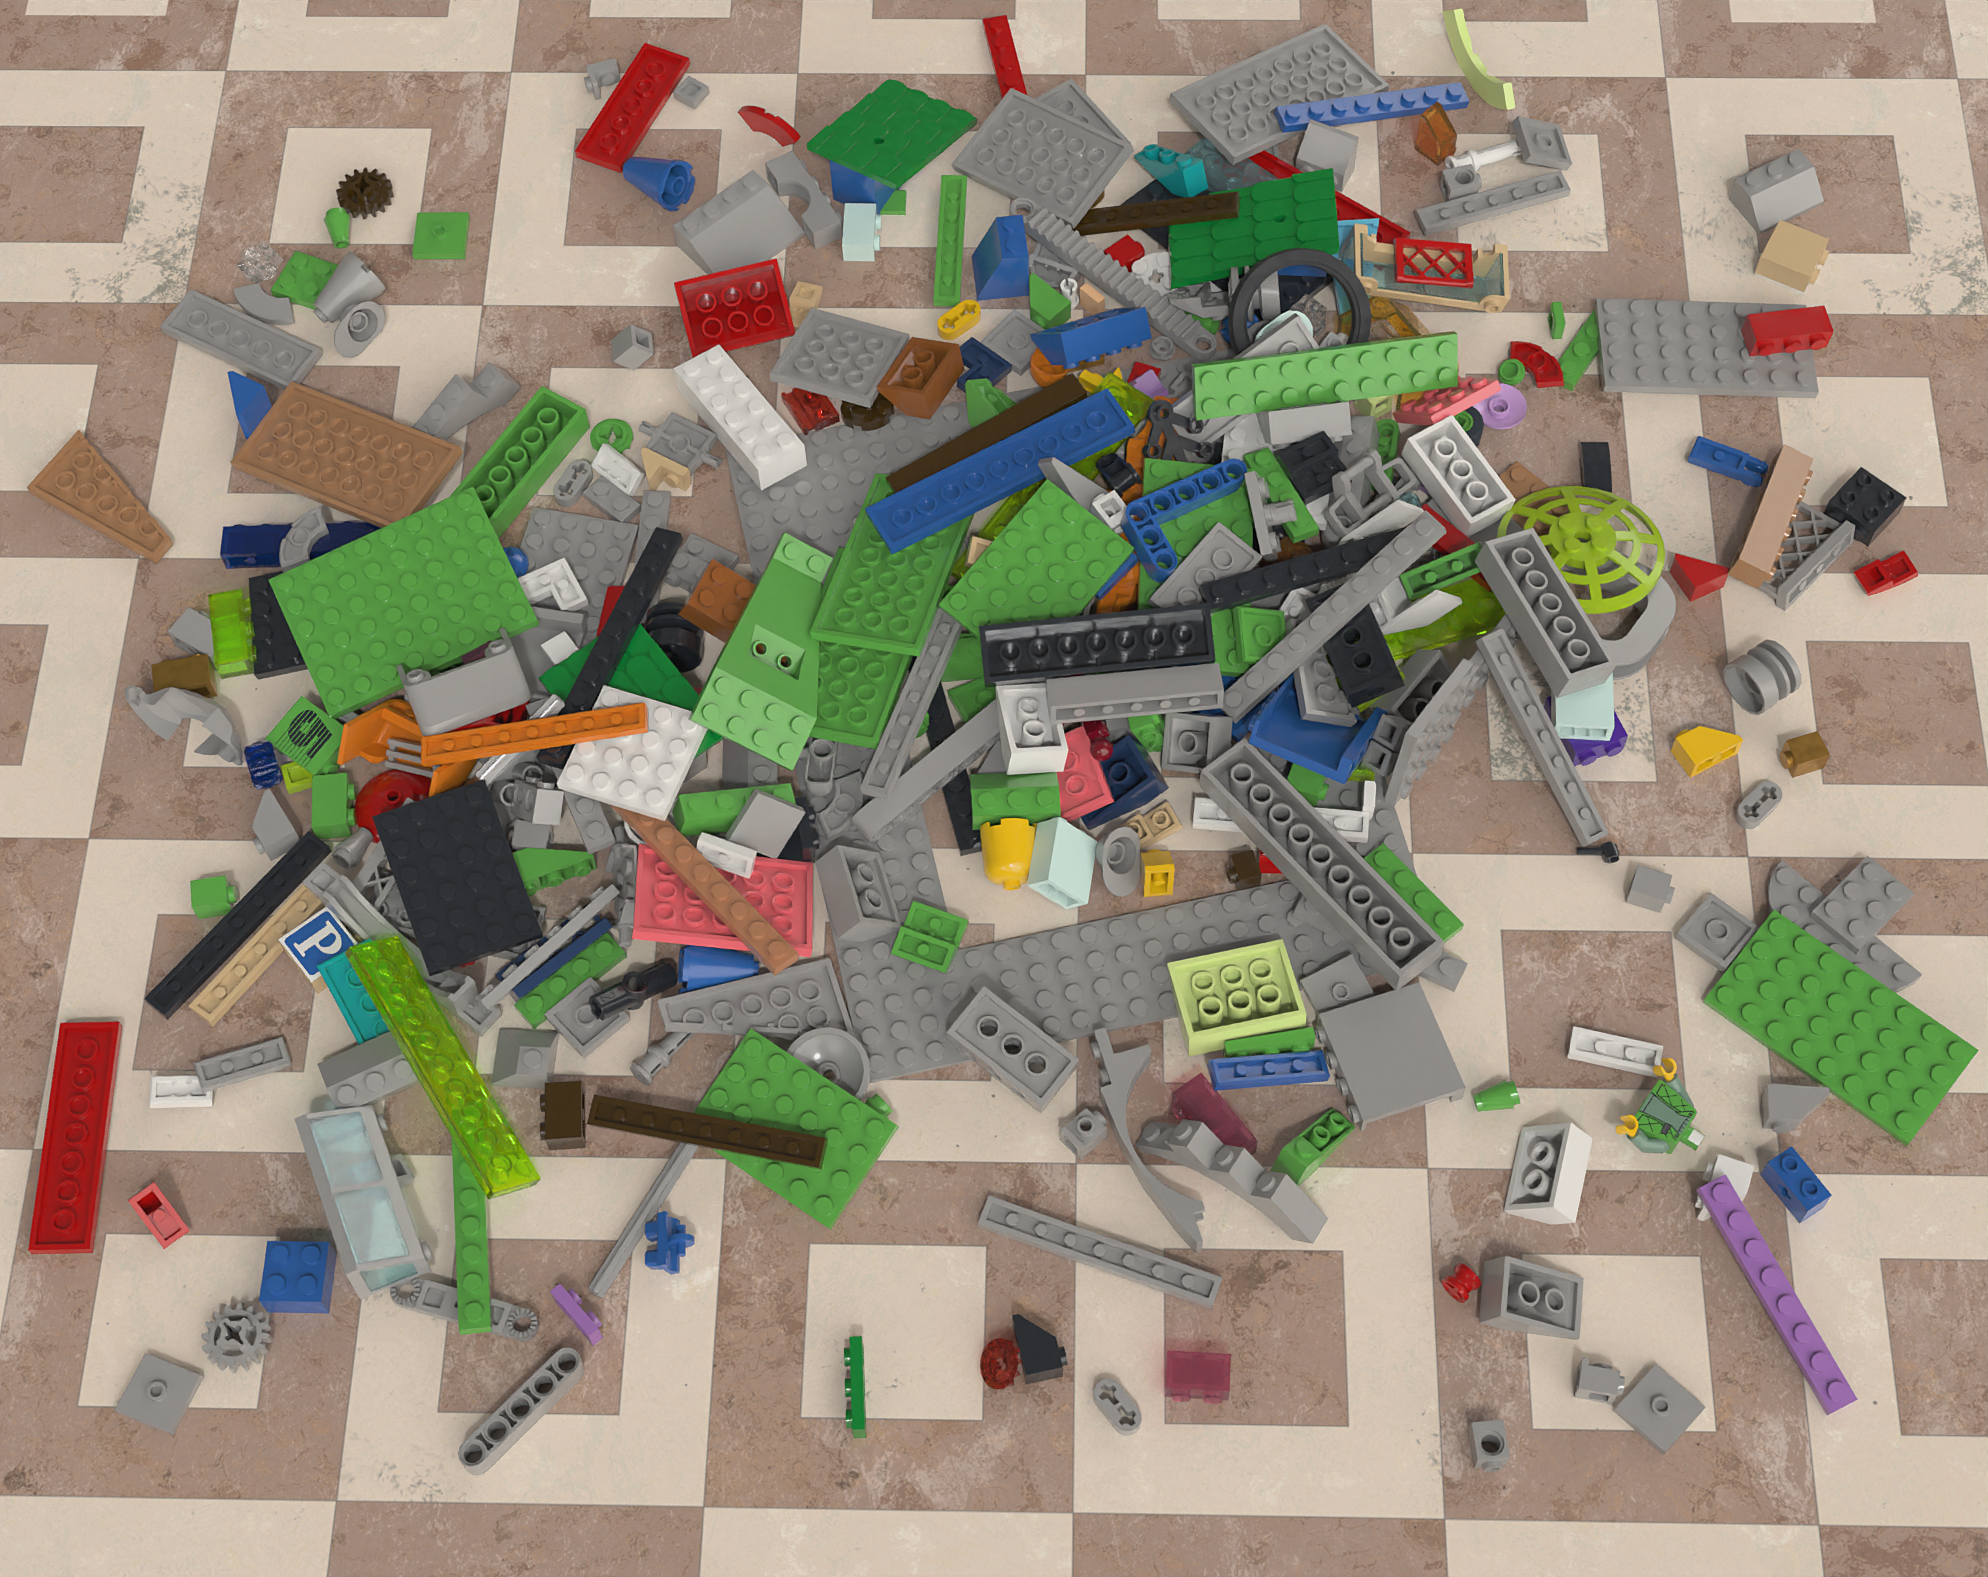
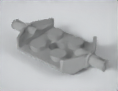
M618 826L612 829L616 843L612 845L604 873H614L612 884L620 892L614 902V913L618 915V919L614 924H611L612 928L619 931V946L630 947L632 945L630 930L633 928L638 846L629 845V842H625V828Z

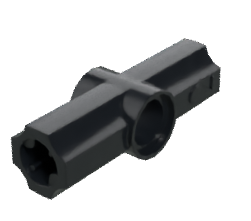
M663 961L642 972L632 971L627 973L621 982L590 996L591 1012L597 1020L601 1019L603 1021L626 1009H639L645 1000L676 986L678 979L674 968L670 963Z

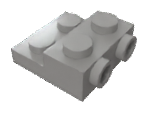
M691 533L681 549H678L664 576V580L668 585L674 588L680 587L690 594L701 572L712 559L733 571L739 563V556Z

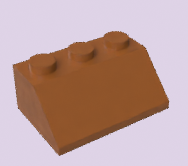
M911 337L877 385L878 392L906 416L931 419L965 370L959 344Z

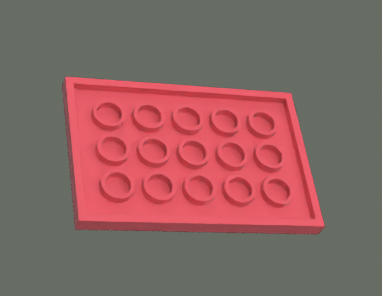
M638 845L632 939L750 951L649 845ZM756 857L754 869L749 879L714 867L798 952V956L811 957L813 923L812 862Z

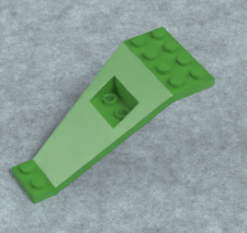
M784 532L781 534L767 565L720 652L688 720L789 771H793L817 719L819 640L811 638L810 630L821 606V583L833 558ZM757 644L763 646L762 654L756 652ZM782 657H786L788 660L786 667L781 665Z

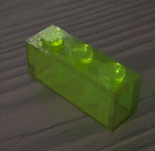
M242 589L209 594L214 662L221 679L254 674L253 662L257 661L256 646H252V638L255 636L253 622H250L249 615L252 613L250 598H245Z

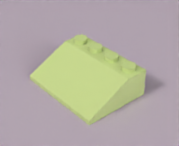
M1283 939L1167 963L1180 1027L1189 1057L1223 1050L1224 1041L1304 1029L1306 1027L1307 1014Z

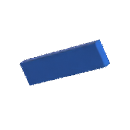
M1323 1050L1209 1059L1207 1063L1214 1091L1328 1081L1330 1077Z

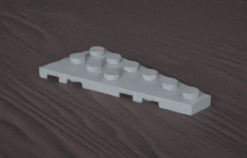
M830 958L786 968L777 975H774L772 972L657 1001L663 1026L667 1032L746 1036L751 1028L763 1037L798 1038L813 1029L830 1027L843 1030L855 1037Z

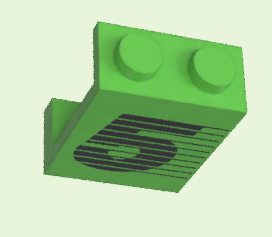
M301 696L265 740L274 750L281 755L285 754L313 776L336 774L340 766L337 760L344 726Z

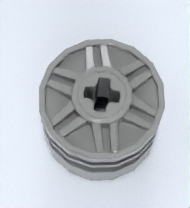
M1238 266L1231 267L1228 282L1229 303H1231L1235 289L1242 279L1238 275ZM1244 266L1246 274L1250 268L1249 266ZM1277 271L1266 278L1254 293L1248 309L1249 322H1253L1254 309H1260L1263 321L1274 320L1281 314Z
M1769 639L1750 649L1747 655L1744 654L1727 664L1723 671L1725 684L1733 699L1741 708L1754 715L1764 713L1777 704L1778 700L1784 699L1790 693L1798 690L1802 683L1798 665L1791 654L1782 645Z

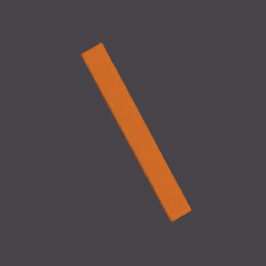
M643 702L421 737V763L424 767L648 733V707Z

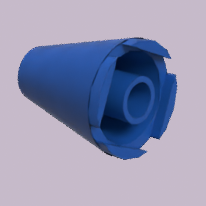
M631 157L623 166L624 179L668 211H678L679 208L677 207L681 203L686 204L693 193L695 176L691 175L690 170L693 169L692 165L684 160Z
M686 945L684 950L680 949L678 983H683L684 988L678 989V994L757 976L759 961H754L752 954L735 949Z

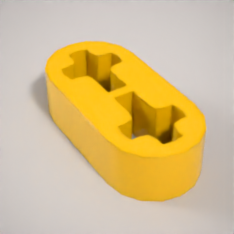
M971 299L964 300L943 314L937 321L938 335L944 340H954L978 324L981 319L979 303Z

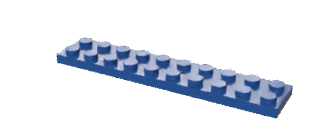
M1107 388L865 508L866 515L892 555L1046 478L1038 466L1040 459L1054 457L1065 465L1070 466L1134 434L1135 427Z

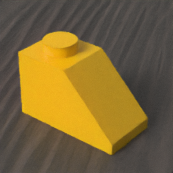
M1698 726L1692 730L1685 729L1675 736L1671 753L1691 778L1738 754L1743 739L1739 735Z
M1153 849L1140 854V872L1144 897L1173 895L1175 868L1170 851Z

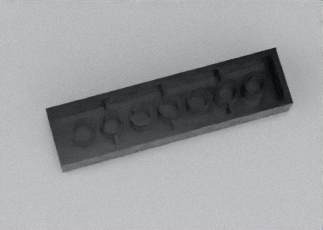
M1210 603L979 626L985 688L1046 682V679L1058 677L1066 678L1089 674L1098 675L1144 669L1170 668L1174 666L1214 664L1216 660Z

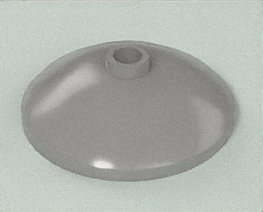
M817 1028L798 1037L787 1050V1053L826 1077L828 1072L833 1071L835 1076L831 1082L857 1099L861 1100L867 1091L871 1075L870 1061L862 1044L851 1034L837 1028Z

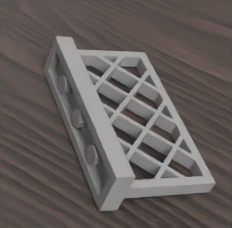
M1802 501L1796 504L1795 507L1799 509L1798 513L1801 511L1808 515L1810 521L1795 522L1794 519L1788 525V527L1792 528L1793 537L1787 538L1780 545H1795L1796 553L1782 554L1777 561L1779 570H1776L1772 577H1781L1782 583L1777 588L1766 583L1765 580L1758 589L1775 598L1776 606L1786 611L1853 543L1854 524L1847 520L1840 524ZM1817 527H1828L1834 531L1831 534L1818 535ZM1812 528L1813 536L1798 537L1797 529ZM1815 543L1816 549L1814 551L1801 552L1800 544ZM1798 560L1799 566L1797 568L1784 569L1783 561Z

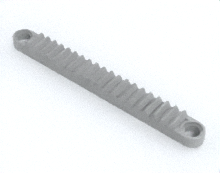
M1024 197L1017 198L1011 203L1010 216L1018 215L1016 210L1019 208L1029 210L1030 213L1023 216L1025 232L1125 307H1146L1149 325L1170 338L1172 342L1195 359L1205 361L1215 355L1217 347L1216 337L1202 327L1199 320L1194 321L1191 314L1186 315L1184 310L1170 304L1166 296H1160L1159 291L1152 290L1150 284H1144L1142 278L1137 279L1134 272L1129 273L1126 266L1121 267L1118 260L1113 261L1110 254L1105 255L1102 248L1097 249L1095 243H1089L1087 237H1081L1079 231H1073L1069 224L1066 226L1061 218L1059 220L1056 219L1053 212L1051 214L1048 213L1046 207L1042 208L1032 200ZM1198 342H1206L1210 345V348L1208 350H1200L1196 344Z

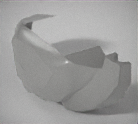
M131 685L124 689L125 698L134 712L162 738L168 741L180 726L182 718H193L204 723L202 726L212 732L194 751L195 753L219 755L227 762H233L239 766L243 765V751L240 738L235 730L234 721L226 708L198 693L177 687L165 688L152 694H145L141 688Z

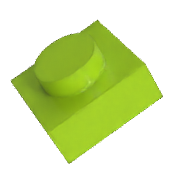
M296 762L281 765L289 795L312 788L313 775Z

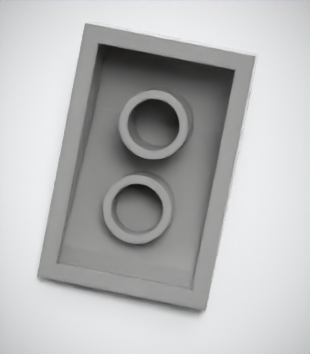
M1506 1255L1484 1262L1479 1323L1507 1331L1573 1340L1580 1339L1584 1278Z

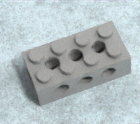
M983 986L946 1032V1040L1039 1113L1043 1112L1078 1068L1079 1059L985 986ZM984 1027H992L997 1033L993 1036H985L981 1030ZM1015 1045L1020 1049V1052L1016 1055H1010L1005 1051V1047ZM1038 1063L1043 1066L1044 1071L1033 1073L1029 1070L1028 1066Z

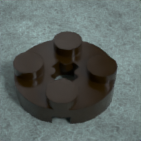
M880 392L870 408L841 400L842 420L846 426L854 429L853 425L861 426L862 431L882 428L890 422V416L892 414L894 416L895 413L894 404Z

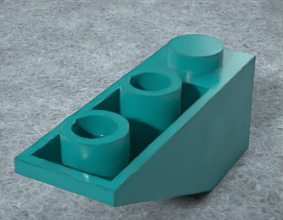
M1157 144L1147 145L1141 152L1134 155L1135 159L1172 194L1184 198L1194 197L1208 188L1202 159L1176 152L1173 149H1167Z

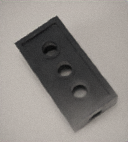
M1343 584L1305 600L1310 613H1313ZM1369 603L1324 643L1352 708L1405 686Z

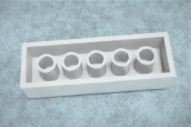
M720 345L673 368L678 391L712 432L717 434V438L761 490L807 466L805 446Z

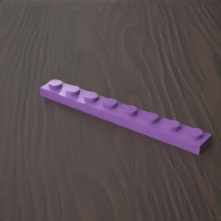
M1726 1174L1696 1190L1826 1415L1858 1400Z

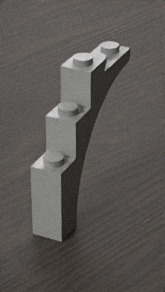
M1183 1119L1179 1125L1151 1121L1143 1130L1142 1136L1136 1144L1143 1153L1174 1161L1221 1184L1262 1212L1292 1240L1313 1244L1328 1220L1326 1215L1287 1174L1266 1171L1245 1148L1224 1145L1203 1122Z

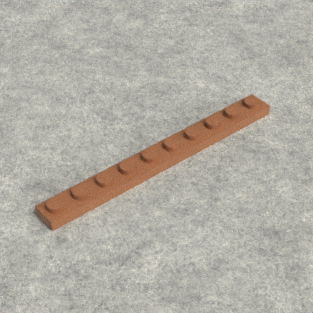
M610 805L774 975H777L798 960V952L667 818L663 821Z

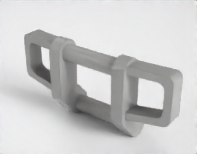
M1371 448L1363 454V458L1344 472L1340 471L1332 477L1336 500L1324 512V517L1336 534L1343 538L1368 521L1372 515L1384 506L1397 501L1399 495L1413 486L1417 480L1402 458L1398 457L1382 466L1381 456L1375 449ZM1391 467H1394L1405 481L1404 486L1398 490L1384 472ZM1365 470L1367 478L1380 496L1365 508H1362L1351 492L1350 481ZM1339 505L1353 523L1348 528L1343 526L1335 514V509Z

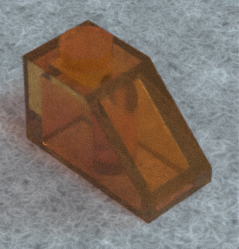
M1437 101L1420 115L1415 150L1438 166L1447 156L1455 154L1457 149L1455 147L1457 133L1442 105Z

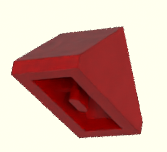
M1675 553L1670 574L1688 600L1692 602L1723 588L1730 568Z

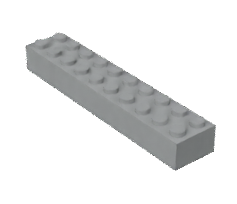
M1246 738L1242 739L1201 770L1200 788L1397 992L1441 957L1444 941L1253 745L1249 744Z

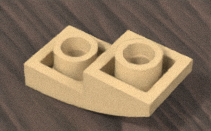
M1168 801L1148 814L1142 816L1139 813L1116 827L1132 828L1140 839V849L1157 843L1184 828Z

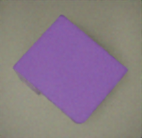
M1151 369L1125 385L1134 403L1142 411L1153 403L1154 397L1167 396L1169 394L1167 388L1163 387Z

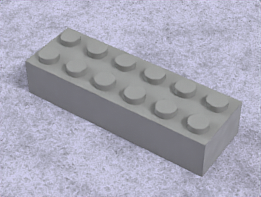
M1534 528L1486 541L1475 562L1555 696L1560 698L1604 684L1617 664Z

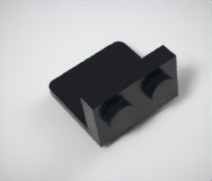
M806 796L795 798L796 805L803 807L806 813L777 859L815 863L814 850L820 848L817 832H811L810 824H815L813 806L807 807ZM758 852L756 857L771 858Z

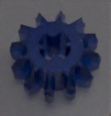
M259 741L246 746L244 755L253 786L260 790L273 788L275 785L280 784L282 776L272 743L269 741Z

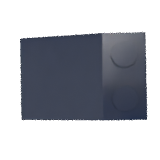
M1127 735L1113 746V754L1108 760L1100 761L1114 802L1080 818L1088 830L1094 829L1147 805L1169 788L1145 747L1131 735Z

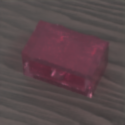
M1167 1350L1165 1397H1172V1400L1176 1402H1188L1191 1398L1203 1399L1205 1403L1219 1404L1223 1400H1228L1230 1393L1231 1354Z

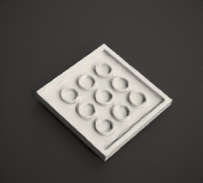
M604 685L592 710L645 702L648 707V733L575 744L557 785L559 789L665 821L707 729L688 720L692 711Z

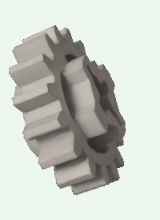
M242 1303L237 1304L236 1310H232L226 1305L223 1315L216 1311L213 1313L216 1318L214 1323L206 1321L205 1325L210 1331L201 1335L202 1339L208 1342L202 1346V1349L206 1354H209L207 1357L212 1364L217 1363L220 1370L224 1371L229 1365L231 1372L236 1373L238 1366L242 1365L248 1371L249 1362L253 1361L256 1364H260L258 1355L260 1353L268 1354L269 1351L264 1344L272 1342V1337L267 1334L272 1328L268 1322H264L266 1317L262 1312L256 1314L257 1310L254 1306L250 1305L245 1311ZM232 1331L241 1337L240 1339L243 1341V1344L233 1339Z

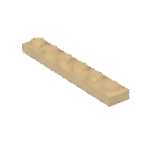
M302 884L189 1005L191 1011L213 1027L284 951L278 939L322 910L325 905Z

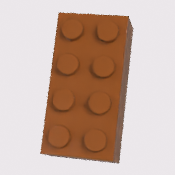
M712 559L701 572L678 615L726 643L756 585ZM761 644L756 646L758 654L763 653V646ZM786 657L781 658V665L785 663Z

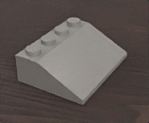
M754 170L673 225L676 245L706 274L770 260L805 235V231L771 186Z

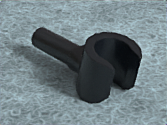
M1606 842L1601 847L1577 848V855H1603L1605 863L1619 861L1618 847L1613 842Z

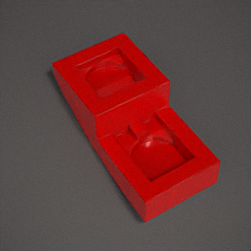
M1904 550L1882 562L1877 559L1853 572L1867 596L1884 592L1918 577L1917 569Z

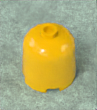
M1005 818L1000 819L1001 825L990 827V822H986L980 826L984 874L992 883L1003 886L1004 890H1018L1021 888L1020 885L1026 884L1028 881L1037 823L1029 826L1028 819Z

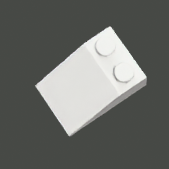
M1046 683L996 686L1001 750L1007 775L1063 772L1068 754V746L1062 723L1050 724Z

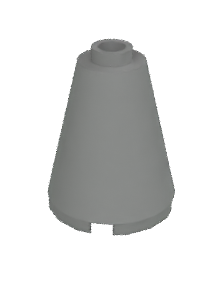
M351 251L345 254L313 303L316 307L313 312L323 323L327 320L330 323L340 319L343 310L349 305L371 301L386 290V287L371 270H368L363 265L364 263Z

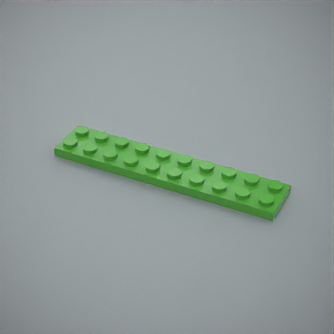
M1449 331L1191 364L1193 417H1196L1197 421L1258 413L1266 409L1273 411L1297 405L1304 407L1305 404L1335 403L1336 400L1350 401L1457 387V333Z

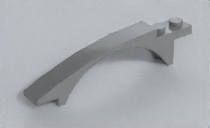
M322 862L302 882L312 894L363 941L371 938L379 955L435 1003L443 1005L482 1037L502 1016L501 1011L495 1006L486 1014L481 1011L477 1005L482 998L478 994L475 981L468 975L448 970L429 976L420 949L395 929L363 897L343 874L340 876L326 863Z
M1106 1028L1094 1030V1041L1090 1042V1049L1094 1060L1099 1059L1102 1069H1099V1076L1103 1087H1100V1101L1117 1143L1143 1189L1170 1225L1195 1253L1201 1252L1203 1240L1197 1222L1204 1220L1202 1212H1205L1203 1202L1182 1195L1155 1178L1136 1154L1127 1130L1126 1109L1128 1100L1141 1074L1151 1064L1150 1056L1152 1052L1150 1046L1145 1045L1114 1054Z

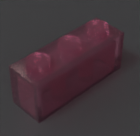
M1202 1073L1172 1092L1171 1109L1179 1120L1203 1122L1224 1145L1245 1148L1251 1155L1256 1153L1258 1143L1256 1138L1219 1093L1213 1090V1086Z

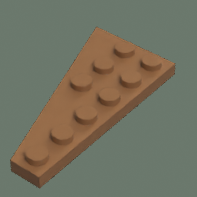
M80 430L71 437L27 486L30 494L155 564L160 561L173 545L167 533L149 515L140 501L133 496L129 488L101 458L97 450L90 445Z

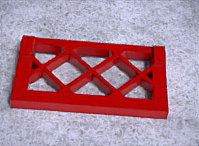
M1408 238L1394 239L1395 283L1473 288L1472 244ZM1403 248L1416 249L1417 252L1408 258L1403 253ZM1424 250L1441 251L1442 254L1434 261ZM1450 252H1461L1463 260L1459 262ZM1418 254L1430 264L1423 272L1411 261ZM1444 255L1456 266L1448 274L1437 264ZM1408 265L1418 276L1404 275V267ZM1433 267L1443 278L1427 277L1425 273ZM1459 269L1463 274V279H1452L1450 275Z

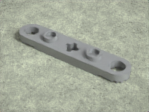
M419 1278L410 1279L390 1288V1296L398 1307L458 1324L457 1288ZM402 1286H414L415 1292H413V1296H410L411 1298H399L398 1292ZM491 1298L492 1332L488 1333L519 1342L529 1341L536 1336L539 1330V1321L533 1311ZM528 1318L531 1320L528 1331L519 1333L514 1329L517 1320Z

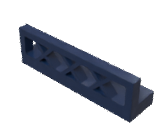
M598 915L592 919L596 924L587 932H577L571 938V944L564 950L558 949L555 952L558 955L554 958L550 956L545 965L541 968L538 967L532 975L513 988L509 993L516 1003L604 934L608 933L613 927L606 918L602 920ZM565 920L560 924V927L563 928L570 920ZM576 935H577V936H581L580 938H578V939L575 941V936H576ZM544 936L535 944L541 947L548 939ZM529 949L495 974L500 983L504 980L501 975L514 963L519 967V964L526 959L523 955Z

